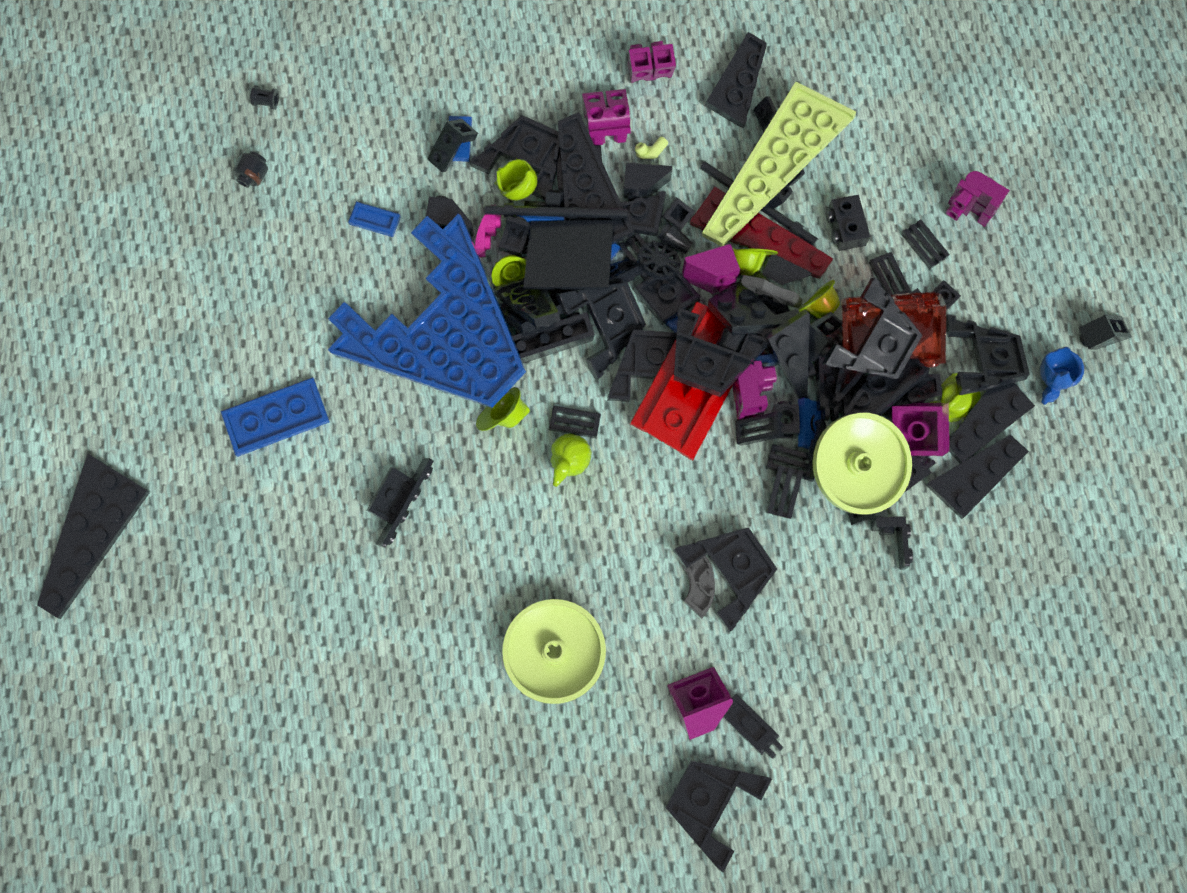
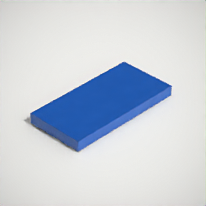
M313 377L221 411L234 453L237 457L330 422Z

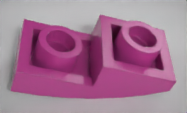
M484 215L475 241V248L479 257H486V250L491 249V236H496L497 228H501V215Z

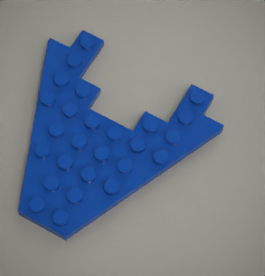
M457 214L442 229L426 216L411 234L441 261L425 278L441 294L408 328L391 314L376 331L344 302L328 318L343 333L328 351L335 356L493 408L526 373L525 367L464 219L461 215Z

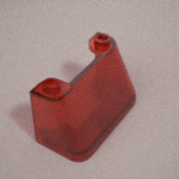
M936 292L890 294L898 308L907 315L923 335L909 359L918 358L926 367H937L939 364H945L946 304L942 295ZM860 296L847 297L841 300L843 348L853 354H856L880 312V309L863 300Z

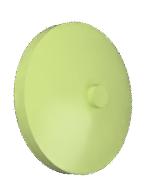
M856 413L837 419L823 431L814 450L813 471L819 489L834 506L853 514H873L889 508L903 495L911 477L912 457L904 435L892 422L876 414Z
M543 600L522 610L509 625L503 642V662L512 683L527 697L546 704L567 703L588 692L600 677L606 658L605 639L595 618L581 606L566 600Z

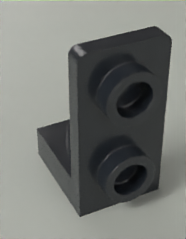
M463 119L447 121L428 156V161L442 173L446 172L460 145L465 142L475 141L479 133Z
M906 516L875 517L871 521V531H879V535H892L896 531L900 570L910 567V563L913 562V551L908 545L911 528L910 524L906 523Z

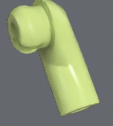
M660 136L652 146H646L645 143L640 142L635 146L636 156L640 159H655L666 148L668 141Z

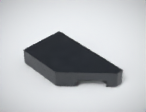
M776 254L771 255L762 272L765 277L781 285L808 277L812 273Z

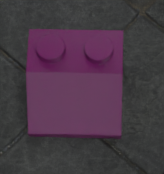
M731 244L685 257L682 275L690 284L711 294L720 293L734 285L740 272Z
M915 403L892 406V422L904 435L911 455L944 456L949 452V403Z

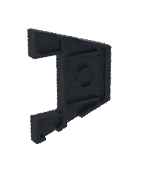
M521 115L501 133V137L494 143H489L478 157L474 156L470 160V165L489 175L500 156L510 160H524L534 171L539 173L537 176V186L532 195L546 201V192L553 189L560 154L559 131Z
M760 271L751 275L752 277L766 279L770 282ZM742 280L708 299V308L731 334L763 333V329L777 328L799 313L795 309L774 315L753 291L742 285Z
M870 278L860 298L880 309L878 316L856 354L833 343L823 364L898 379L923 335L907 315L894 303L895 300L890 294L886 293L879 280Z
M628 282L609 284V289H579L555 295L564 315H569L585 305L590 312L605 345L604 349L585 359L595 379L601 378L605 374L606 368L617 360L618 354L627 347L632 331L642 330L646 326Z
M679 308L674 380L721 397L767 348L768 342L762 336L748 333L738 353L693 337V333L700 320V315Z
M946 315L944 320L947 337L972 339L979 373L958 372L955 378L959 395L987 390L1028 378L1030 373L1020 335L990 327V329L977 326V323L967 320V322L956 320L954 315Z
M633 330L607 396V401L629 402L631 378L654 379L674 344L677 333Z
M749 527L680 546L673 550L685 569L705 555H708L728 584L736 599L716 612L728 632H731L736 627L738 621L747 612L749 606L777 570V567Z
M690 761L665 808L717 869L724 872L734 850L711 837L716 824L736 787L758 800H762L772 779Z

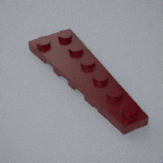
M714 187L690 220V225L704 230L726 193ZM757 213L729 240V242L736 245L740 244L749 249L777 251L778 254L776 255L812 272L810 276L821 279L833 261V258L760 213Z

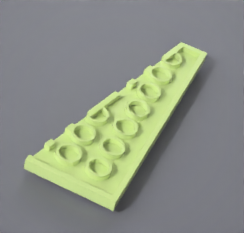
M795 82L706 225L702 236L721 247L724 246L853 121L856 111Z

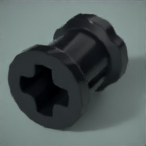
M254 85L250 94L251 105L256 107L258 105L269 106L270 109L276 110L279 102L278 89L266 90Z

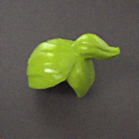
M517 159L508 162L503 168L497 170L494 184L507 199L518 201L527 198L534 192L537 186V176L533 168L526 161Z
M564 434L552 443L550 462L554 468L553 486L558 487L567 476L580 475L589 466L592 450L584 438L574 434Z

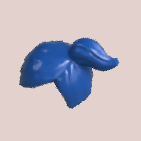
M1069 347L1049 352L1043 358L1040 365V375L1047 387L1042 393L1041 403L1046 405L1047 403L1054 402L1058 399L1060 390L1075 386L1082 380L1084 375L1083 361Z

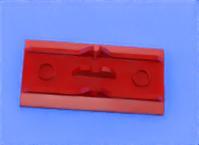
M696 302L691 312L699 314L700 320L693 333V337L716 344L725 326L710 311L708 306ZM675 340L633 416L630 425L648 433L693 461L733 384L719 397L675 381Z

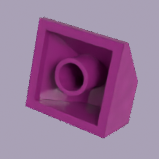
M715 667L667 685L681 723L690 740L714 731L733 703L732 697Z

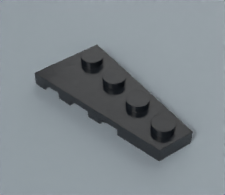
M1015 383L987 389L949 438V452L961 464L1035 405Z

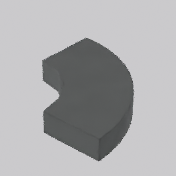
M743 275L742 285L754 293L773 297L772 301L801 308L803 299L796 292L780 288L766 279Z
M706 555L686 569L683 565L681 566L689 580L688 595L683 602L701 619L708 612L715 594L714 572Z

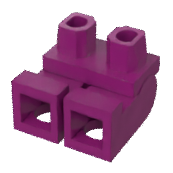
M656 41L651 43L650 48H642V44L631 45L627 63L630 82L634 83L639 80L653 81L661 77L672 78L676 68L673 44L664 45L663 41Z
M626 89L605 91L606 105L603 91L582 93L583 114L594 145H603L605 143V136H613L616 143L626 142L627 134H631L630 111ZM615 96L622 97V98L619 99V100L611 99L612 97H615ZM591 99H599L597 102H589Z
M972 171L967 174L964 180L962 179L958 183L948 201L950 207L947 209L946 215L957 221L962 214L967 216L972 211L980 217L977 222L985 227L997 212L1010 190L983 173Z
M754 361L753 365L751 364L734 382L733 395L737 420L764 415L768 401L766 395H760L763 391H771L773 389V383L777 380L775 366L762 367L761 361Z

